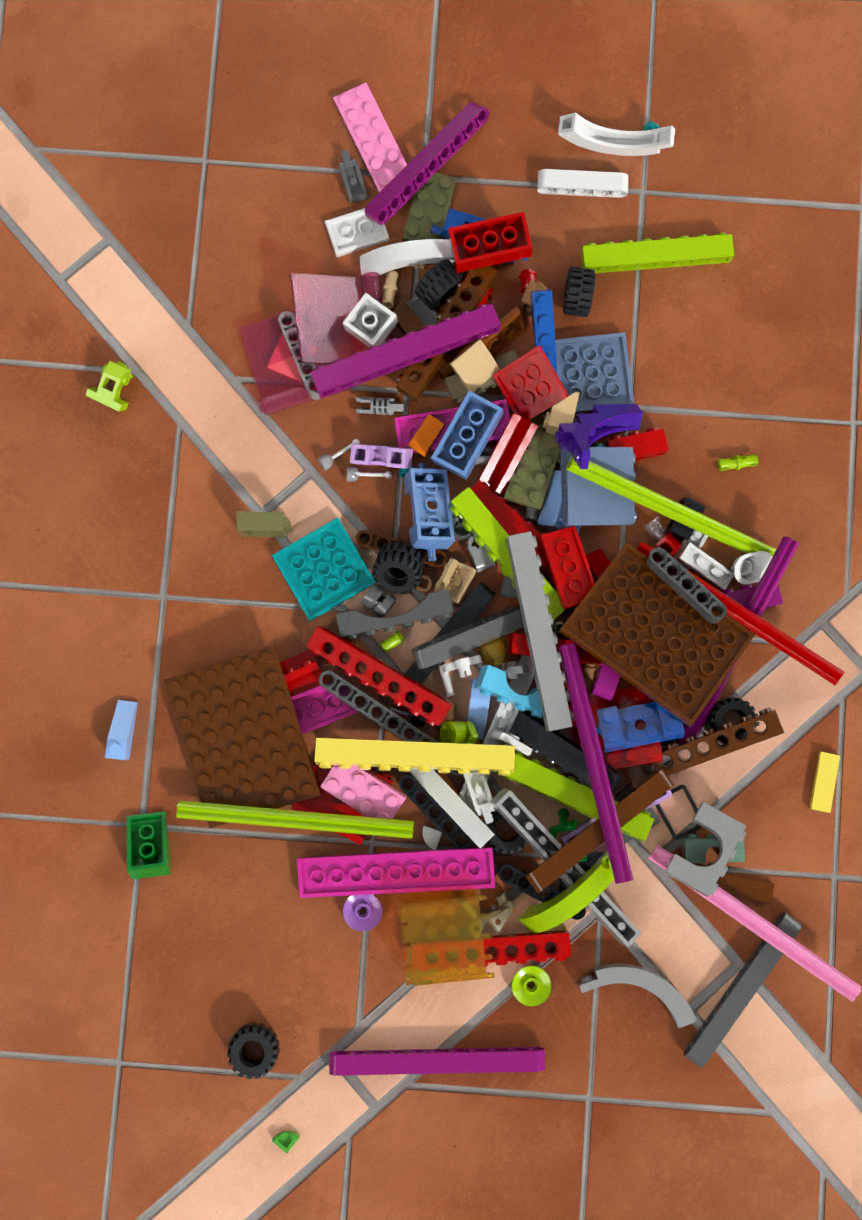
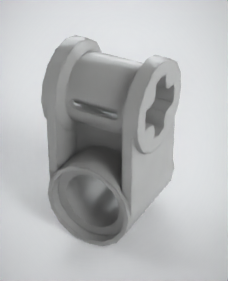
M472 535L467 541V549L474 568L477 570L476 572L479 573L494 567L495 562L491 561L486 553L488 551L484 546L472 547L471 544L475 538V535Z

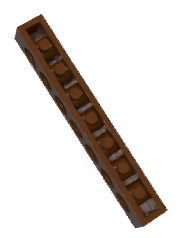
M487 266L467 271L468 275L465 280L462 279L459 282L456 294L451 295L448 299L447 308L439 313L436 325L446 318H455L451 316L452 312L462 313L476 310L496 280L497 270ZM474 280L480 281V284L478 286H474L471 284V282ZM463 296H469L471 298L469 301L466 302L461 300ZM449 351L428 358L430 363L427 365L417 362L407 366L405 373H401L396 380L397 391L417 403ZM413 374L420 376L416 381L410 379Z
M768 707L758 711L760 715L752 717L750 714L741 717V722L733 724L731 721L721 725L722 729L714 731L712 728L702 732L703 736L695 738V735L683 739L685 743L677 745L675 742L665 746L666 750L662 751V755L671 758V765H664L662 762L652 764V772L645 771L643 766L626 768L634 788L640 786L660 769H663L669 776L785 733L776 709L771 710ZM763 721L766 724V728L763 731H757L754 727L755 722ZM744 728L747 732L746 737H737L735 734L736 729ZM725 735L728 743L720 745L717 742V737ZM706 742L709 745V750L706 752L700 751L698 744ZM680 750H689L690 757L687 759L682 758Z

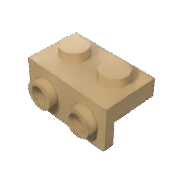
M451 557L444 567L441 578L436 582L434 592L449 589L451 590L453 602L460 605L477 570Z

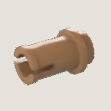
M583 663L581 669H583L582 674L585 686L593 688L594 670L596 671L595 665Z

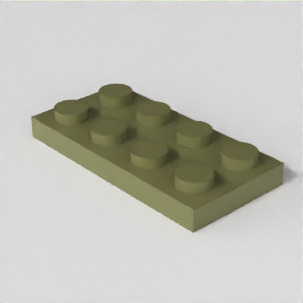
M435 173L414 194L402 241L442 238L441 235L430 233L432 225L444 227L457 182L456 177Z
M539 430L535 431L510 479L504 496L505 500L541 510L561 450L559 444L555 441L554 435Z

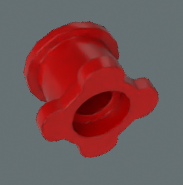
M532 269L523 270L522 274L518 276L522 283L521 293H525L530 280L536 281L537 272Z

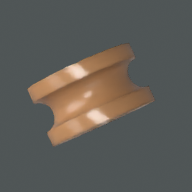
M422 575L420 580L424 579V582L426 580L429 582L427 589H423V587L421 589L419 585L416 589L420 593H427L432 588V581L428 576Z

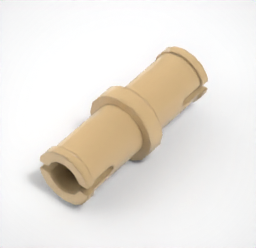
M392 270L386 273V282L382 289L384 293L382 305L386 308L394 306V298L398 290L396 286L398 273Z

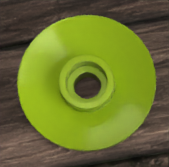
M525 966L514 975L512 991L520 1003L526 1006H538L549 997L551 980L542 968ZM533 981L535 983L534 987L529 988L527 986L528 982Z

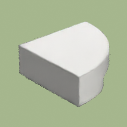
M423 826L425 843L431 849L436 850L442 832Z

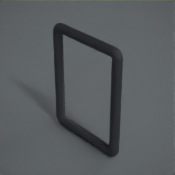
M680 785L670 790L673 794L683 788L696 813L698 808L685 785ZM660 804L656 805L675 840H679L702 827L697 825L676 836Z

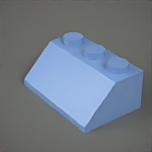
M558 470L553 471L537 522L538 525L550 531L566 528L562 527L561 471ZM576 526L578 534L581 526Z

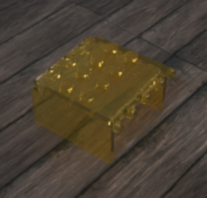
M477 891L399 899L400 923L408 922V925L400 926L402 943H410V946L402 947L404 964L412 963V966L404 967L406 985L414 984V986L495 977L494 972L486 973L485 960L493 959L492 954H484L483 939L491 938L490 934H482L481 919L489 918L488 913L480 914L479 900H486V895H478Z

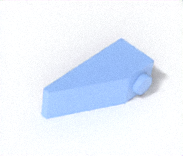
M472 679L467 721H471L474 724L478 734L477 739H484L490 697L481 695L479 693L480 690L474 688L477 679Z
M118 700L107 738L105 758L130 759L138 702Z

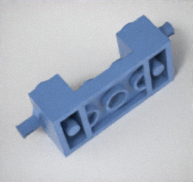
M419 463L418 468H410L404 476L405 495H411L414 525L409 530L410 543L415 549L427 550L428 561H435V550L448 549L455 541L452 513L449 509L451 506L449 505L450 494L447 470L426 469V463ZM427 502H432L436 509H430L427 506Z

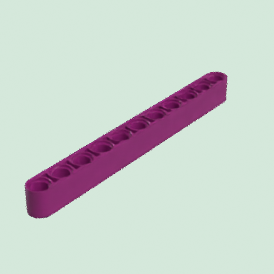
M545 1048L354 1050L332 1051L329 1053V1074L334 1076L538 1072L545 1070Z

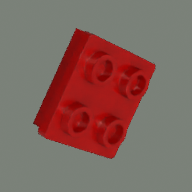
M311 649L280 662L291 697L320 686L318 679L322 671L315 655L310 652ZM323 677L322 682L326 684V680Z

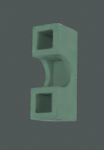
M687 834V838H681L682 858L690 863H706V852L709 848L717 847L720 850L718 839L714 834H706V837L699 838V834ZM743 839L742 842L738 841L735 847L737 852L732 860L729 859L728 862H745Z

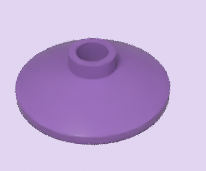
M374 894L351 895L344 904L343 916L346 923L352 929L369 931L380 922L382 905ZM361 907L367 909L365 914L360 913L359 909Z

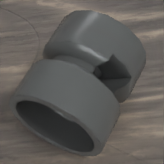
M454 516L455 540L462 542L469 540L473 533L471 531L468 532L463 527V521L459 516Z
M374 583L361 600V603L368 609L373 608L376 615L384 618L395 604L397 598L389 592L385 594L384 589L377 583Z

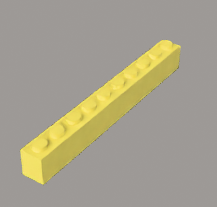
M316 738L315 763L320 768H331V765H339L340 769H351V766H359L361 770H371V767H379V770L382 771L399 768V771L408 772L410 768L418 769L419 772H430V769H437L439 773H450V770H458L460 774H470V771H478V774L481 775L498 772V775L502 776L514 773L515 746Z

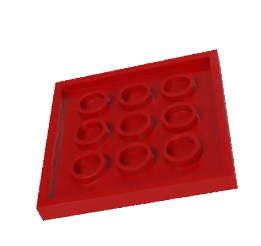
M636 687L616 690L611 700L596 695L588 696L596 727H598L599 722L597 710L614 706H617V709L652 702L651 698ZM638 720L634 726L637 730H643L646 727V723ZM600 734L598 735L604 762L616 770L664 762L660 742L606 753L603 739Z

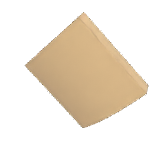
M478 339L449 363L460 377L461 383L471 392L478 389L493 374L500 370L481 339Z

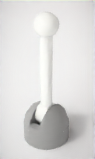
M354 439L351 444H360L358 439ZM351 444L332 456L325 454L318 457L317 460L323 470L326 471L331 468L333 459L349 450Z
M347 466L346 479L347 482L356 481L360 476H378L389 479L392 477V473L390 471L385 473L359 472L356 467Z

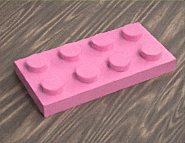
M334 765L320 786L365 817L393 819L407 798L406 795L369 771L359 769V766H351V769H340L339 765Z

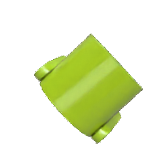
M448 721L440 729L442 743L474 744L478 738L477 731L471 721Z

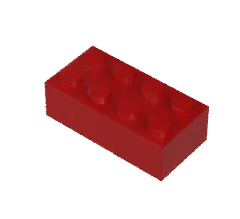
M524 212L448 228L449 241L457 273L532 257L533 247Z

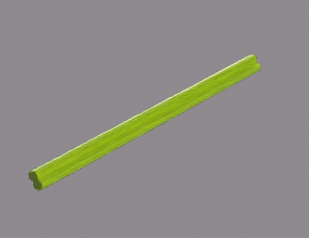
M573 456L569 459L566 470L743 553L766 551L773 556L776 551L775 548L593 462L589 461L588 469H580L577 463L574 462Z
M190 801L178 802L176 813L177 818L410 839L413 837L414 821Z

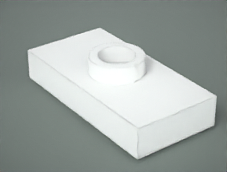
M493 730L490 736L503 745L515 746L516 751L526 756H529L533 750L519 742L520 738L513 734L507 735L504 732Z

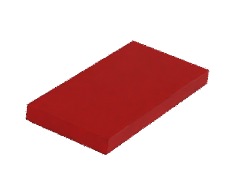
M576 526L539 535L538 539L562 609L565 610L578 606L594 586L595 581Z

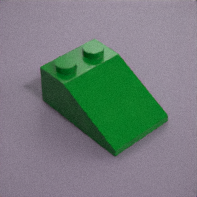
M166 811L126 816L127 872L131 879L171 875V855Z

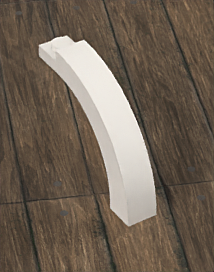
M577 113L560 116L558 135L577 146L600 153L643 156L659 154L660 149L673 147L675 128L667 126L645 131L615 130L598 126L585 120Z
M448 239L414 240L372 250L360 256L361 275L378 277L388 271L401 267L439 263L446 259L455 265L450 241Z

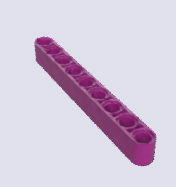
M474 102L467 104L368 203L365 208V216L379 225H384L485 124L489 117L488 109Z

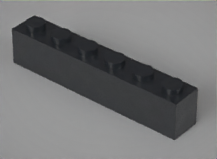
M528 711L520 712L509 732L519 737V742L529 744V747L533 749L532 751L544 754L547 761L562 766L561 769L565 773L577 776V780L580 783L591 786L582 747L556 730L546 731L544 722L533 717ZM605 763L613 794L624 775Z

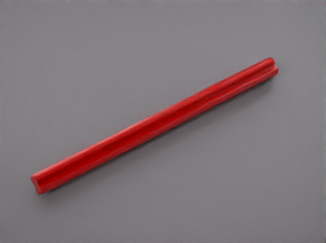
M643 541L637 548L647 557L651 550L654 549ZM652 556L654 561L661 562L659 556ZM667 569L673 576L676 575L673 569ZM688 571L726 606V614L833 685L839 682L845 673L843 670Z

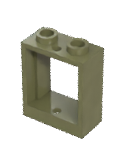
M237 511L236 531L242 537H287L288 532H291V521H289L284 512Z

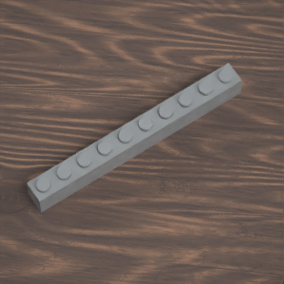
M531 532L511 535L505 539L546 731H553L572 727L574 715L572 710H569L567 703L570 702L568 691H565L563 684L566 682L564 671L560 670L559 664L562 663L560 652L556 651L555 644L558 641L556 633L552 632V614L548 613L547 605H549V598L547 594H544L543 590L545 579L543 574L540 575L539 571L541 560L535 552L537 541Z
M503 788L490 801L494 808L543 861L562 847L510 790ZM576 863L559 878L569 888L586 872ZM604 892L586 906L620 944L629 947L641 934Z

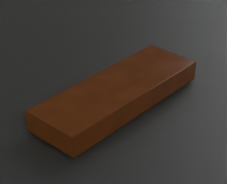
M726 873L723 877H719L716 882L720 888L732 896L771 904L774 889L773 883Z

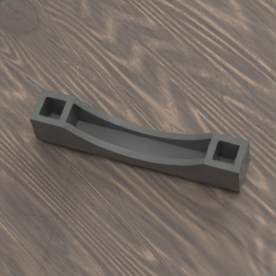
M446 589L429 593L417 607L396 617L375 618L364 615L356 610L336 614L340 637L353 640L357 639L360 634L365 633V636L377 634L376 631L382 629L384 632L395 630V627L402 625V628L414 626L413 623L421 621V624L433 622L432 618L440 617V620L451 618V614L455 613L451 590Z

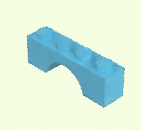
M491 665L481 667L474 686L475 689L480 690L479 693L487 697L492 695L500 703H511L515 709L520 711L527 710L531 712L533 717L542 719L543 714L537 687L532 688L526 695H519L509 687L506 680V672Z

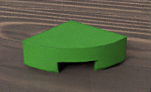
M284 1131L274 1136L272 1142L288 1153L300 1138V1135L292 1131Z

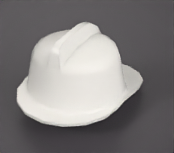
M766 551L741 555L735 559L730 570L733 571L736 580L741 584L760 582L773 556Z

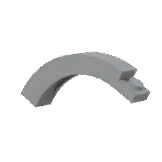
M623 963L593 967L595 976H592V974L581 977V981L577 982L582 993L608 984L625 983L636 985L652 992L664 1002L678 1028L697 1022L691 1007L684 997L667 980L646 968Z

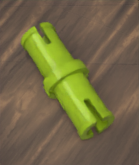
M757 454L718 459L719 471L728 469L741 470V468L758 466Z

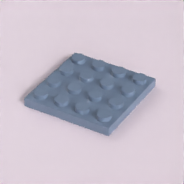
M625 332L555 340L558 377L569 396L575 392L579 393L575 414L592 412L593 405L634 404Z

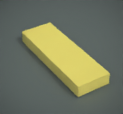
M819 752L809 809L831 813L840 755Z

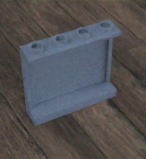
M589 447L591 451L590 462L633 482L636 481V474L633 469V464L635 463L633 447ZM560 450L562 527L635 525L637 512L634 507V501L566 470L572 454L568 450Z

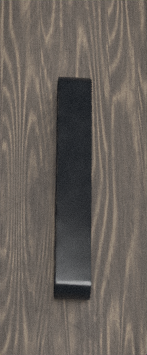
M480 582L434 639L472 624L496 593ZM415 660L404 674L422 684L438 664L418 669Z
M407 774L401 777L399 780L400 789L457 849L478 847L412 775ZM403 779H412L413 786L410 789L404 788L402 785ZM419 792H424L427 796V800L423 803H419L416 800V794ZM433 806H437L440 809V814L437 817H432L429 814V809ZM445 821L453 822L454 827L451 831L443 829ZM459 835H465L467 842L464 845H459L456 842V838ZM494 861V872L496 876L498 873V866Z

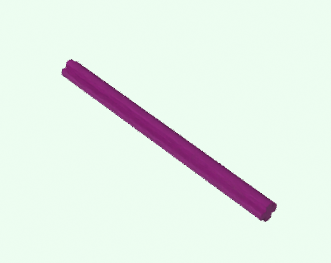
M783 536L746 606L748 610L759 617L762 616L800 543ZM735 665L693 725L689 727L684 724V737L678 738L675 741L678 745L685 743L683 740L693 735H695V738L698 737Z
M575 643L565 644L558 647V651L562 659V668L566 678L615 884L632 881L634 879Z

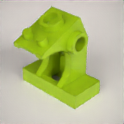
M109 361L108 365L105 364L102 368V377L98 388H88L85 396L119 412L126 410L129 403L120 399V392L123 385H128L130 378H133V375L130 373L131 370L119 361L116 363ZM109 379L116 381L113 391L107 389Z

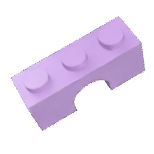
M351 444L350 463L383 465L404 469L412 468L413 449Z

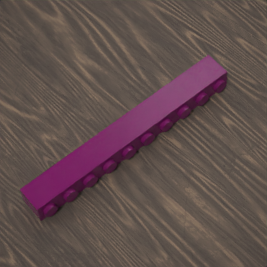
M483 304L477 307L476 310L462 312L453 319L446 318L437 325H427L421 331H412L405 334L402 338L390 339L386 344L381 346L374 345L365 352H355L344 360L337 359L328 366H318L311 372V376L319 397L322 399L500 332L501 324L493 304Z

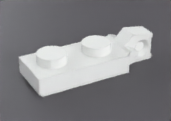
M470 771V774H463L475 812H477L478 816H483L485 824L493 823L494 820L491 812L495 811L490 803L492 796L485 775L478 774V771Z

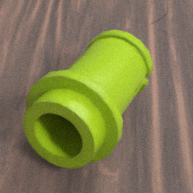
M394 631L393 635L380 642L386 653L398 644H403L405 638L400 631Z

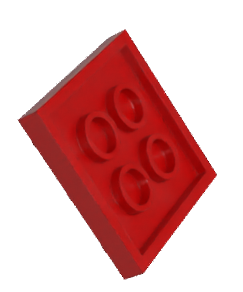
M540 345L492 375L512 411L528 420H531L569 396Z

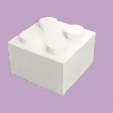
M365 293L344 320L343 326L348 333L370 348L374 345L380 346L398 323L395 313Z

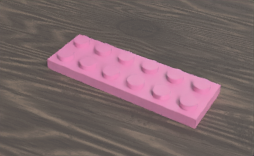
M364 83L333 97V100L378 192H380L407 163L367 83Z

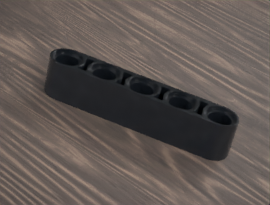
M503 863L498 867L500 880L542 903L562 893V891L549 885L546 887V894L538 896L530 882L526 887L519 885L520 878L525 877L528 873L509 863ZM504 868L512 870L510 877L505 878L501 875ZM586 908L571 918L575 920L582 919L586 914Z

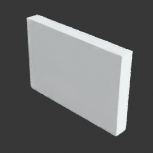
M365 208L325 221L336 257L389 241L385 224L379 225L365 216Z

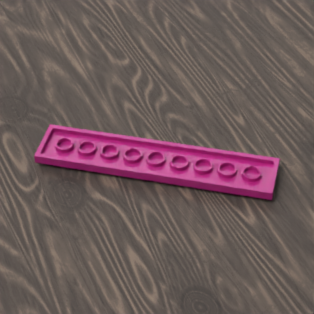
M493 847L297 858L300 898L496 887Z

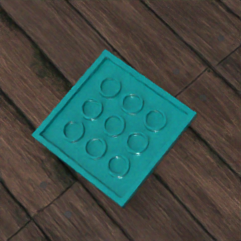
M339 518L332 520L272 555L310 622L376 583Z

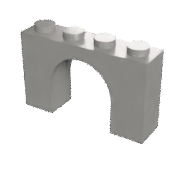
M702 802L692 821L716 836L720 846L718 858L710 866L700 867L674 854L664 873L708 897L716 892L719 886L716 883L717 880L725 875L728 869L725 866L729 859L732 860L737 852L735 847L738 841H743L747 832L744 831L746 825Z

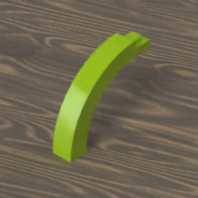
M606 850L597 862L564 892L544 903L530 905L519 918L522 924L531 933L547 931L570 919L590 904L614 880L608 851Z

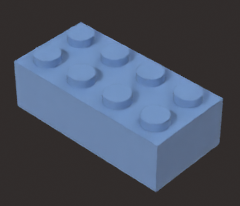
M468 391L432 455V461L467 480L504 414L503 408Z

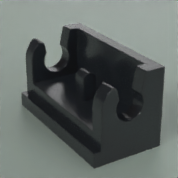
M689 497L681 498L679 501L680 504L701 514L705 509V506ZM670 519L664 532H670L679 540L689 541L694 529Z

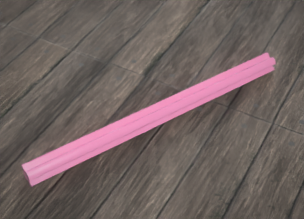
M657 844L648 859L665 870L673 854ZM719 886L714 895L710 894L708 897L695 891L851 1002L860 994L861 986Z

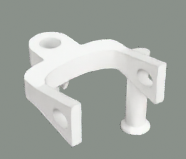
M476 653L473 657L462 658L448 664L443 662L439 665L446 692L445 697L455 695L448 672L458 669L460 678L465 677L464 671H466L467 676L472 675L471 665L477 664L478 669L482 667L479 653Z

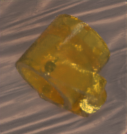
M504 636L474 648L476 653L480 652L484 665L496 667L508 660L503 644L506 641Z

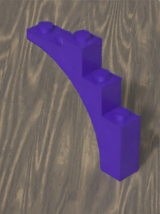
M637 404L593 405V410L590 414H576V421L573 423H559L558 431L555 433V441L559 444L561 450L571 452L574 462L577 463L580 469H588L591 452L589 446L601 437L612 433L640 430L643 412Z

